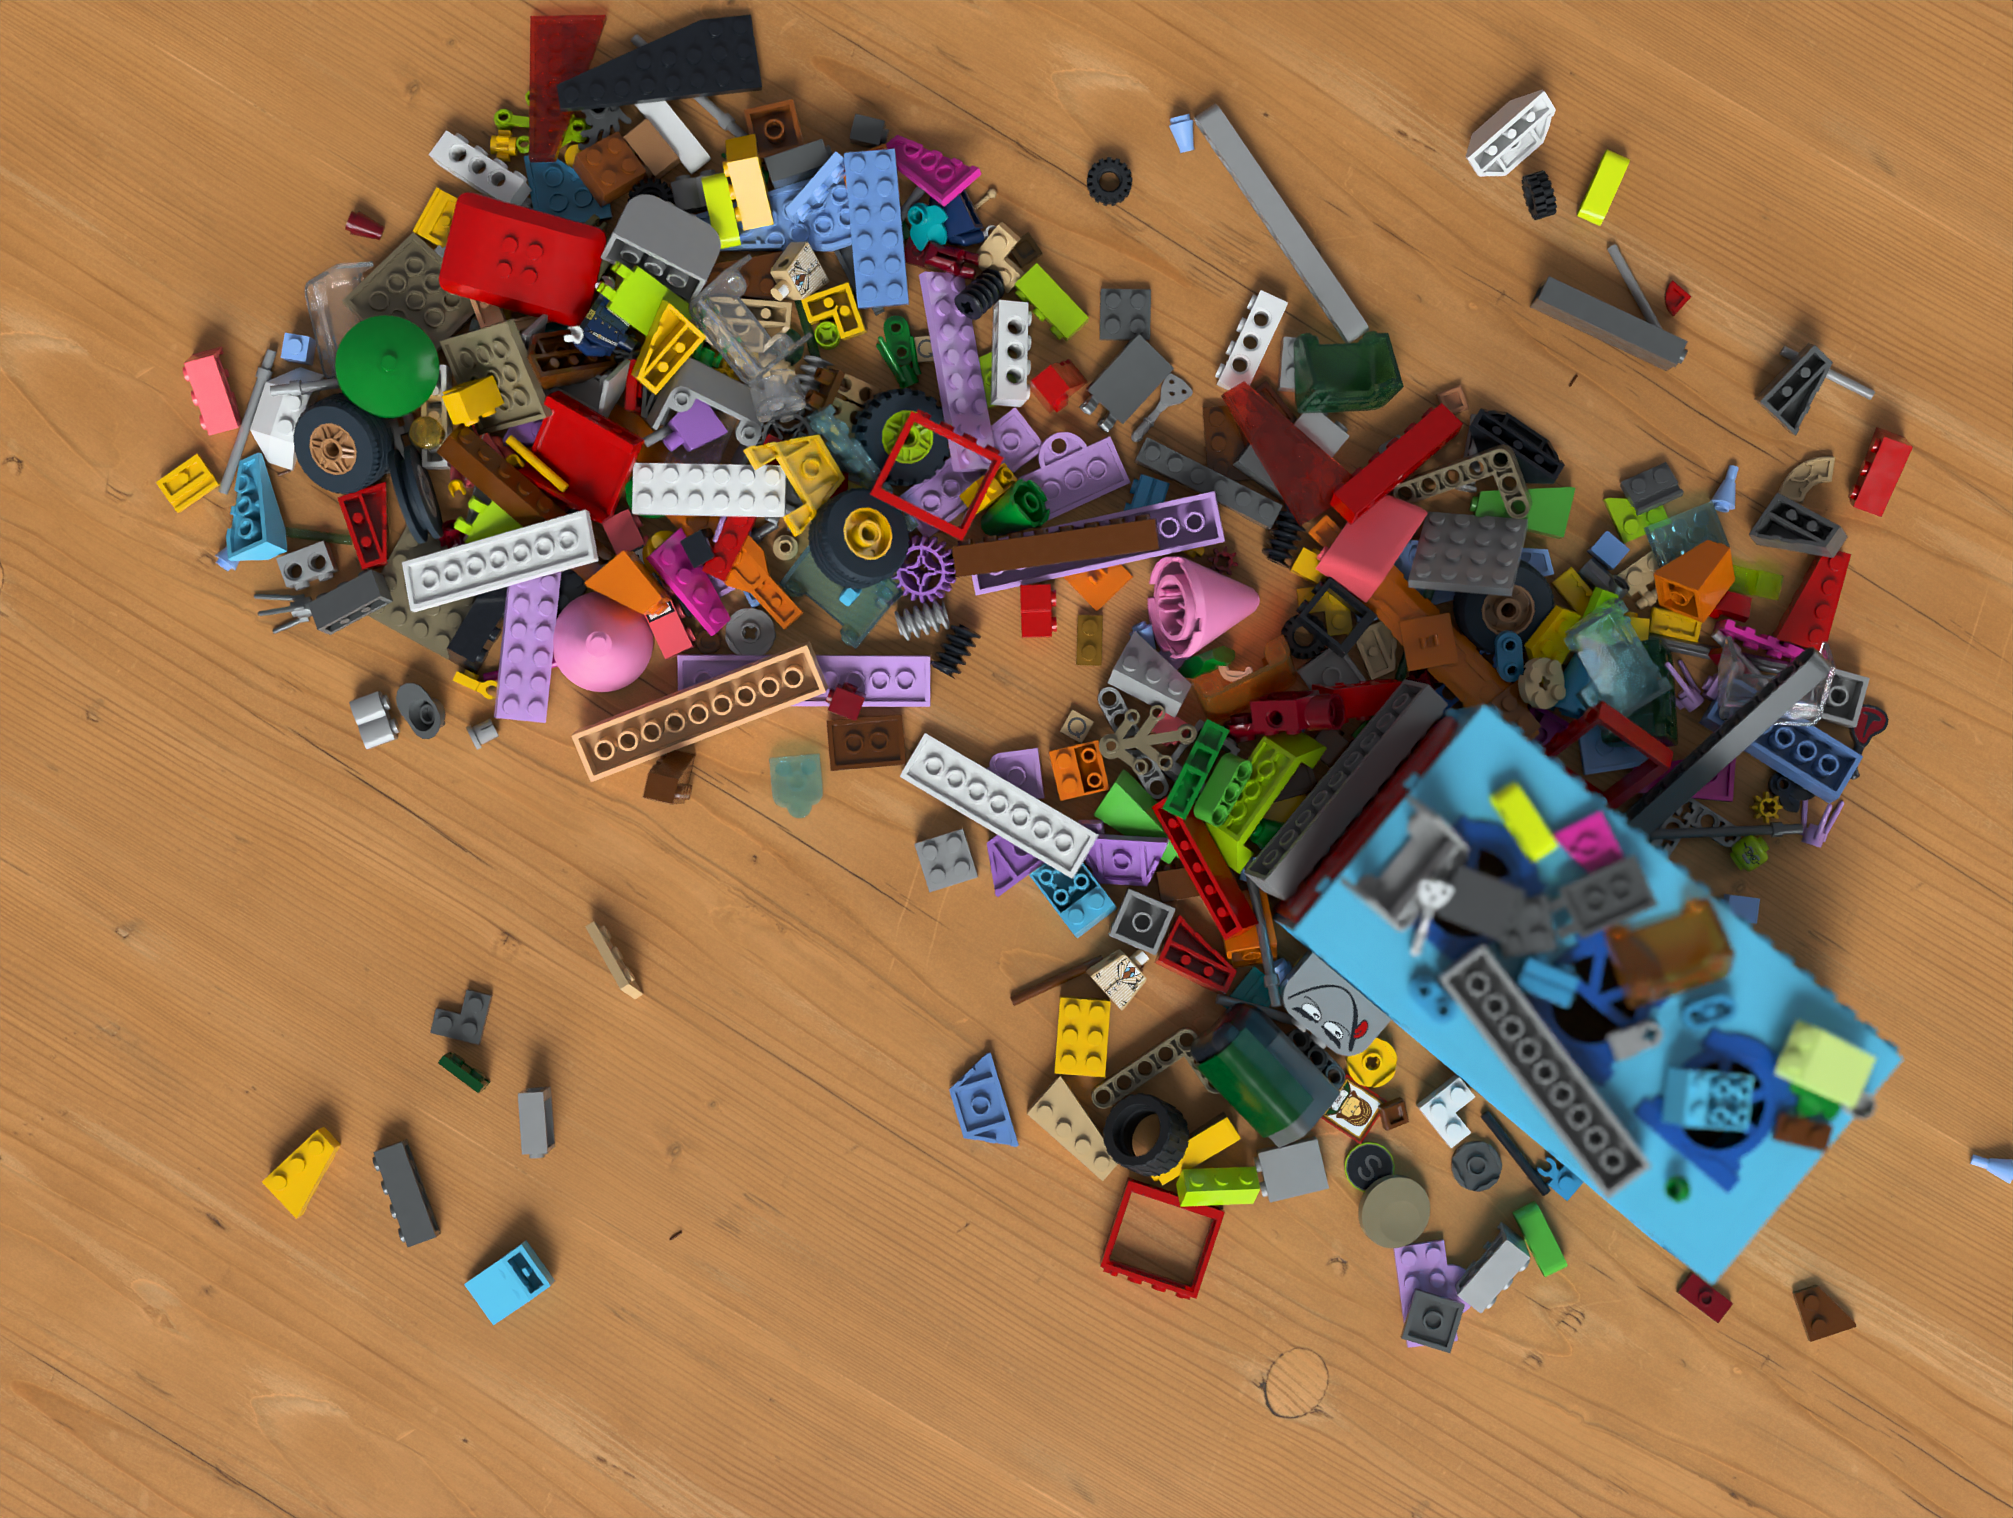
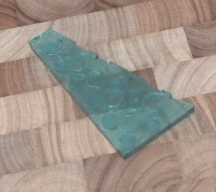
M830 404L811 413L808 416L811 421L809 423L811 428L817 434H822L826 438V445L834 454L838 453L844 461L842 463L844 467L852 474L855 472L861 479L859 481L861 487L872 489L880 471L856 439L848 437L849 428L847 425L832 415L836 411L834 407ZM884 482L881 489L893 494V488L888 482ZM901 511L906 521L908 532H912L919 524L913 516Z

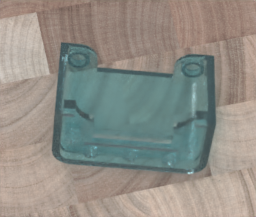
M809 545L779 583L785 592L792 597H802L806 594L843 626L840 630L842 640L855 649L862 644L897 603L903 593L901 588H896L897 583L889 577L875 585L862 588V592L857 599L847 607L839 600L840 593L844 587L835 584L834 581L832 582L821 572L814 562V558H812Z
M1612 597L1565 631L1567 637L1563 639L1570 651L1575 650L1604 702L1626 717L1672 689V686L1667 677L1662 678L1658 671V666L1652 662L1630 623V617L1623 615L1628 612L1624 602L1621 599Z

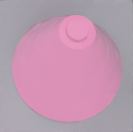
M1180 556L1164 557L1158 561L1149 580V584H1155L1154 597L1147 598L1149 621L1153 627L1154 637L1163 652H1171L1172 655L1170 657L1175 659L1192 656L1255 612L1260 602L1259 595L1253 588Z
M591 592L571 601L559 614L554 629L553 655L561 672L577 686L594 692L615 691L634 682L646 669L653 651V633L644 614L599 592Z

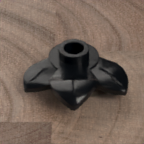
M1779 772L1773 774L1769 779L1768 788L1770 792L1775 796H1779L1780 805L1786 811L1797 813L1800 808V801L1809 800L1815 796ZM1781 780L1784 782L1783 789L1779 785Z

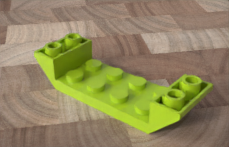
M1279 731V734L1265 735L1248 758L1253 767L1251 776L1227 819L1218 827L1206 822L1208 832L1230 868L1240 874L1254 854L1243 845L1302 762L1313 769L1327 749L1324 745L1303 732L1287 735L1286 731Z

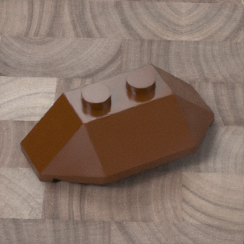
M569 329L534 334L530 337L527 359L544 389L583 383L618 365L612 353L610 356L604 355L603 357L586 356L573 342H566L564 336L572 335Z

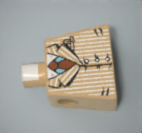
M808 241L790 242L771 268V275L776 282V285L771 289V294L778 301H782L784 298L786 300L805 299L829 282Z
M1119 949L1090 967L1086 972L1122 1011L1146 982L1147 978L1139 969L1149 958L1141 949H1138L1129 958Z

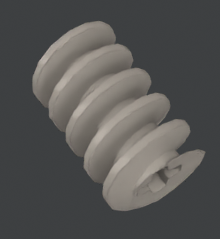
M806 355L804 360L809 365L800 366V369L805 374H797L796 376L801 384L794 383L792 386L798 393H789L788 396L794 401L792 403L812 411V407L804 402V398L809 389L817 392L820 391L819 386L822 383L814 380L816 369L818 367L827 369V366L835 365L819 357Z
M943 598L942 606L934 600L931 609L927 603H923L922 611L917 606H913V614H910L907 608L903 611V617L897 611L894 612L900 635H903L907 641L911 640V632L919 638L921 629H923L926 635H929L930 627H933L936 632H940V624L946 630L950 626Z

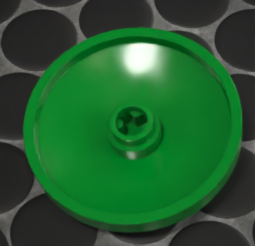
M374 316L357 323L345 334L336 353L335 374L341 391L353 404L377 417L396 418L416 411L430 398L439 377V359L431 339L414 323L396 316Z

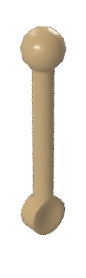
M989 189L987 195L974 205L975 210L990 198H995L997 191Z

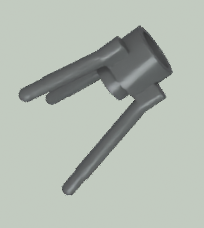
M305 594L254 595L255 599L295 601L290 602L288 607L258 612V616L291 612L293 617L298 616L297 619L273 629L272 632L274 634L297 624L310 621L309 617L312 616L308 603L312 602L311 596L305 597Z

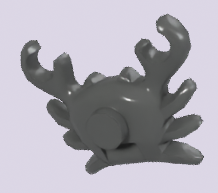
M619 106L581 110L585 113L586 124L592 126V128L581 131V136L589 138L590 141L586 145L578 144L579 150L583 151L597 143L599 133L604 131L602 139L608 137L611 126H613L615 132H620L619 119L626 124H631V119L622 112Z

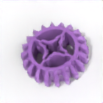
M927 534L922 535L921 539L918 535L912 537V541H908L909 547L905 561L897 573L892 575V579H899L900 582L896 584V588L898 589L903 586L905 589L902 595L906 596L911 593L912 601L919 597L921 603H925L927 599L933 602L937 597L943 598L945 591H951L952 586L950 583H955L957 580L951 575L955 574V567H952L954 559L949 557L952 554V549L945 551L946 542L943 541L938 545V538L936 536L932 537L929 541ZM920 549L917 562L907 564L910 554L914 550ZM931 553L937 557L940 564L933 561ZM925 564V567L930 571L923 573L919 566ZM909 574L915 576L917 584L910 578ZM942 574L939 583L935 587L928 588L931 576Z

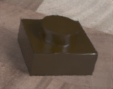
M1029 232L1020 237L1021 239L1011 251L1021 268L1042 255L1041 250Z

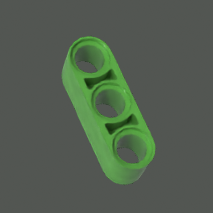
M1232 753L1224 754L1194 806L1195 817L1213 826H1221L1227 819L1251 776L1252 763Z
M1535 1201L1512 1212L1544 1277L1568 1266Z

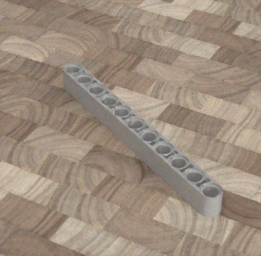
M1215 103L1194 117L1199 130L1344 342L1350 344L1368 332L1369 327L1219 106Z

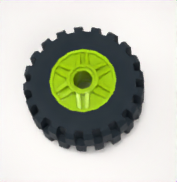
M908 388L880 392L874 395L872 400H867L863 404L864 409L858 411L855 419L858 421L856 425H852L851 433H855V440H851L852 448L857 450V454L854 456L857 462H862L864 465L862 469L867 474H872L873 479L877 480L911 411L916 413L919 409L932 416L930 420L938 425L941 421L945 422L942 406L938 407L936 405L937 400L932 396H925V392ZM914 422L885 483L888 485L909 486L923 483L925 479H931L936 475L935 471L942 469L945 465L944 457H949L950 449L947 448L948 439Z

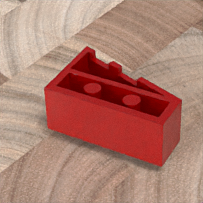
M1067 359L1066 361L1049 365L1032 379L1031 392L1049 414L1054 410L1058 413L1068 405V398L1087 384L1088 381L1072 361Z
M1876 427L1865 460L1859 469L1857 482L1852 485L1848 498H1850L1849 502L1853 507L1882 517L1913 449V446L1905 437Z
M384 482L355 493L337 497L362 570H374L387 565V483Z
M1379 679L1359 681V683L1353 684L1335 682V686L1328 687L1312 684V690H1319V694H1339L1345 706L1344 723H1348L1349 718H1356L1359 721L1371 720L1372 715H1375L1401 685L1402 681Z
M1180 915L1175 918L1154 962L1216 994L1222 995L1227 993L1237 972Z

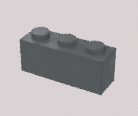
M371 569L360 572L358 577L350 581L338 584L337 588L330 592L318 595L308 605L317 630L332 635L393 602L384 575Z

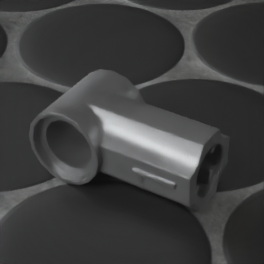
M1591 558L1577 573L1593 590L1595 587H1599L1619 595L1618 602L1630 590L1629 585L1623 578L1615 574L1612 575L1594 558Z

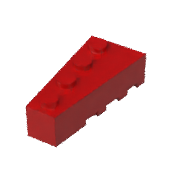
M1838 551L1834 558L1815 556L1803 577L1801 585L1794 593L1786 612L1783 613L1777 628L1771 635L1780 640V644L1789 643L1804 650L1814 647L1819 653L1825 652L1851 554Z

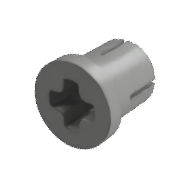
M491 719L473 727L471 725L466 727L477 750L482 748V744L499 737Z

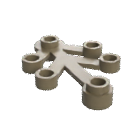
M1154 705L1150 709V716L1134 738L1124 739L1132 725H1136L1140 721L1139 712L1135 709H1130L1125 713V720L1114 734H1107L1101 738L1099 751L1107 759L1120 758L1131 766L1136 774L1144 775L1148 771L1146 761L1143 759L1137 760L1125 750L1136 748L1156 762L1161 770L1168 771L1173 767L1172 758L1168 755H1162L1150 745L1180 741L1184 745H1191L1197 739V731L1194 726L1183 724L1176 731L1149 735L1158 721L1165 717L1164 708L1160 705ZM1155 709L1162 710V715L1158 718L1153 716ZM1130 713L1137 714V719L1134 722L1128 720ZM1185 729L1190 730L1192 733L1189 738L1182 737V732ZM1109 742L1116 743V748L1113 751L1107 749ZM1165 758L1170 760V765L1166 768L1161 766V761ZM1138 763L1145 764V769L1142 772L1136 770Z

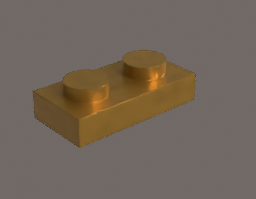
M1078 615L1076 665L1102 666L1103 615Z

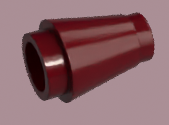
M351 211L345 230L350 231V235L377 239L379 241L385 229V226L380 225V223L360 211L358 213Z

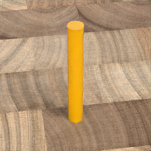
M513 435L507 438L505 443L562 493L569 487V484Z

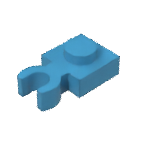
M1546 1156L1545 1160L1550 1163V1168L1544 1171L1537 1167L1536 1170L1542 1176L1551 1177L1546 1184L1568 1201L1583 1184V1181L1564 1165L1557 1169L1555 1161Z

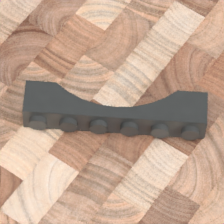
M1148 437L1134 462L1200 494L1215 491L1219 504L1267 530L1272 528L1283 506Z

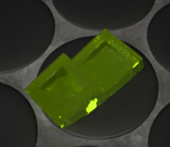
M1733 565L1735 581L1728 591L1770 600H1779L1783 575Z

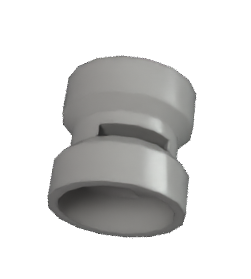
M1862 1091L1854 1109L1844 1104H1841V1108L1846 1114L1857 1119H1867L1874 1113L1876 1104L1874 1098L1869 1093Z

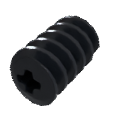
M994 269L984 270L964 290L956 295L954 302L957 309L970 319L977 320L981 318L993 304L1003 297L1005 289L1002 276Z
M1280 511L1278 515L1283 521L1276 520L1274 522V525L1279 530L1270 531V534L1275 539L1266 540V543L1271 548H1263L1262 553L1269 561L1289 569L1290 566L1284 560L1294 558L1288 551L1298 549L1293 540H1302L1297 532H1305L1306 529L1301 523L1309 521L1294 513Z
M961 624L959 626L951 625L950 629L955 634H946L945 636L950 643L940 644L945 652L935 653L940 661L932 660L930 662L934 668L954 678L953 673L961 674V670L957 667L958 664L966 665V661L962 656H971L967 647H976L972 638H981L979 634Z

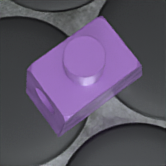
M696 398L689 410L678 412L667 423L673 432L662 440L671 452L680 445H683L688 452H691L722 437L728 431L711 407Z

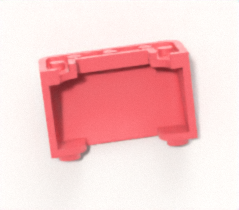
M1387 494L1352 525L1347 522L1330 548L1324 546L1317 557L1320 563L1316 570L1328 578L1331 577L1344 589L1366 603L1386 577L1428 512L1417 505Z

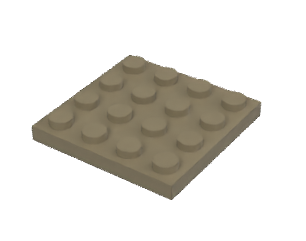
M414 232L342 300L343 304L361 321L374 316L389 315L414 323L428 335L437 352L442 348L439 341L455 336L476 315L469 298L452 294L442 289L439 284V274L443 258Z
M514 319L439 341L457 385L493 375L504 404L495 408V414L484 418L482 416L478 417L479 422L474 424L478 435L537 421L553 415L551 409L544 405L546 396L527 359L528 352Z
M406 526L388 559V564L384 566L381 572L385 577L393 602L368 616L450 660L447 647L479 594L418 612L410 611L402 562L448 549L447 545L441 547L439 539H434L430 534H428L427 542L419 544L412 536L408 526Z

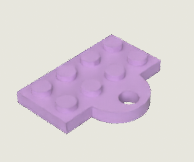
M1057 432L1047 437L1038 453L1040 468L1018 477V480H1032L1042 489L1048 500L1044 502L1046 510L1050 508L1048 520L1131 483L1110 436L1086 446L1080 437L1070 432ZM1058 438L1063 439L1066 444L1064 451L1061 453H1055L1051 447L1052 442Z
M1443 1239L1411 1243L1400 1248H1393L1403 1323H1405L1415 1288L1464 1303L1463 1313L1471 1307L1457 1295L1455 1285L1466 1270L1455 1264H1447ZM1457 1333L1454 1341H1458ZM1406 1340V1345L1408 1348L1424 1346Z

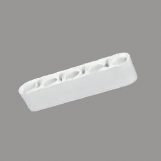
M666 101L634 104L677 154L681 163L691 175L711 160L705 149Z

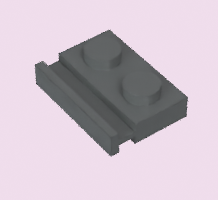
M1666 462L1626 479L1620 484L1629 503L1634 507L1637 516L1682 497L1684 493L1678 486V481Z

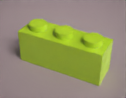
M1037 263L1015 283V289L1017 290L1015 295L1022 302L1028 301L1034 307L1032 310L1033 314L1041 322L1046 320L1052 326L1049 330L1058 340L1063 338L1067 342L1089 321V317Z
M1256 1167L1183 1169L1176 1183L1180 1207L1253 1204L1260 1191Z

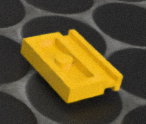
M436 187L413 232L444 248L447 244L457 198Z
M199 454L194 455L156 482L177 513L182 512L220 485Z

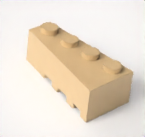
M1059 1074L1029 1107L1027 1114L1098 1178L1104 1181L1118 1163L1112 1160V1157L1107 1153V1148L1103 1141L1104 1136L1070 1089L1063 1076Z

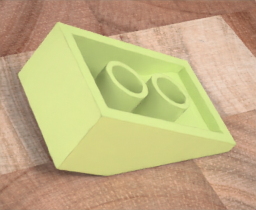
M1797 1020L1775 1069V1075L1854 1109L1876 1058L1821 1029Z

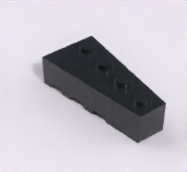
M507 587L479 594L447 647L450 661L475 674L478 673L491 647L498 640L502 632Z

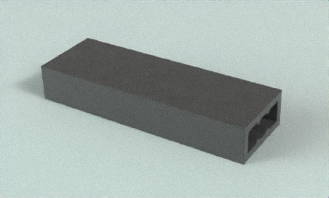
M1550 276L1540 284L1530 305L1531 308L1665 371L1676 367L1678 363L1681 364L1688 352L1685 349L1688 341Z

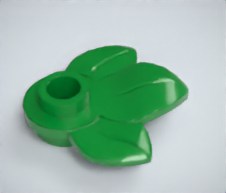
M1793 1082L1790 1084L1789 1090L1800 1096L1797 1102V1112L1800 1118H1810L1821 1112L1826 1119L1832 1121L1840 1112L1841 1103Z

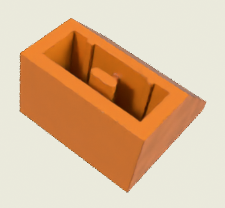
M1098 740L1049 751L1060 801L1109 790Z

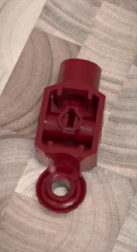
M1319 690L1270 692L1249 700L1251 713L1231 715L1230 720L1223 722L1222 725L1230 730L1229 734L1233 736L1235 742L1251 741L1256 739V734L1275 735L1279 734V731H1286L1287 735L1302 733V729L1338 730L1344 723L1345 706L1342 697L1337 693L1319 694Z

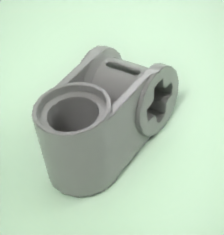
M1643 1020L1606 1034L1616 1061L1625 1060L1639 1052L1655 1047L1661 1042L1663 1037L1660 1026L1649 1020ZM1647 1027L1651 1030H1654V1032L1651 1033L1650 1040L1645 1037H1642V1035L1646 1033L1645 1028Z

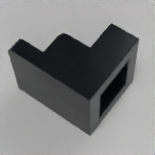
M711 528L700 529L680 541L694 568L703 567L707 561L716 556L708 541L714 537Z

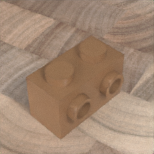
M647 118L624 136L632 152L642 161V166L647 171L646 175L649 178L654 176L655 179H661L681 163L677 154Z

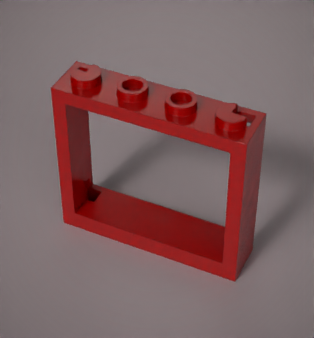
M919 409L916 413L911 411L870 495L963 541L1004 458L999 456L1000 450L987 444L984 448L976 444L977 438L965 432L960 436L953 432L955 427L943 421L939 425L930 420L932 417L930 414ZM914 422L992 461L959 528L881 489Z
M1601 701L1596 706L1589 707L1582 717L1571 721L1564 731L1556 733L1550 742L1544 746L1541 745V747L1544 749L1542 754L1545 757L1555 758L1600 723L1648 758L1646 761L1604 792L1561 763L1565 767L1564 773L1571 777L1573 775L1578 777L1586 784L1583 789L1588 793L1598 794L1607 802L1605 807L1608 810L1614 811L1670 769L1673 751L1604 701Z
M1128 1177L1100 1260V1267L1104 1268L1103 1272L1109 1273L1112 1276H1118V1273L1128 1276V1281L1136 1284H1142V1281L1152 1284L1151 1288L1160 1292H1166V1289L1176 1292L1175 1296L1181 1299L1190 1300V1297L1197 1299L1225 1211L1223 1208L1214 1205L1180 1207L1178 1193ZM1132 1192L1212 1218L1190 1285L1110 1259Z

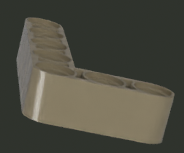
M1504 444L1408 477L1395 487L1393 497L1412 504L1494 475L1505 508L1512 518H1524L1532 506V499L1515 453L1511 447ZM1499 452L1505 453L1508 457V462L1504 464L1499 463L1495 458V454ZM1473 461H1480L1484 466V471H1474L1471 463ZM1448 470L1458 471L1460 479L1456 481L1451 480L1447 474ZM1507 476L1514 477L1517 481V486L1508 487L1504 482V478ZM1424 479H1433L1436 483V488L1428 489L1424 485ZM1404 486L1409 487L1412 491V496L1404 497L1400 492V488ZM1513 501H1523L1526 509L1523 511L1516 510L1513 506Z
M1182 1027L1097 1084L1091 1092V1097L1097 1107L1108 1108L1182 1057L1186 1058L1209 1092H1219L1215 1087L1208 1085V1080L1195 1067L1194 1058L1190 1050L1192 1043L1188 1046L1180 1044L1179 1039L1183 1033H1191L1193 1035V1042L1198 1037L1193 1029ZM1163 1047L1172 1049V1056L1167 1060L1161 1059L1158 1054L1159 1050ZM1147 1061L1151 1063V1071L1147 1074H1141L1138 1071L1140 1062ZM1122 1075H1126L1131 1079V1083L1127 1088H1120L1117 1085V1079ZM1099 1090H1107L1110 1093V1098L1106 1102H1099L1096 1099V1093Z

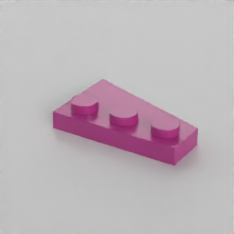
M1601 811L1551 834L1589 874L1625 859Z

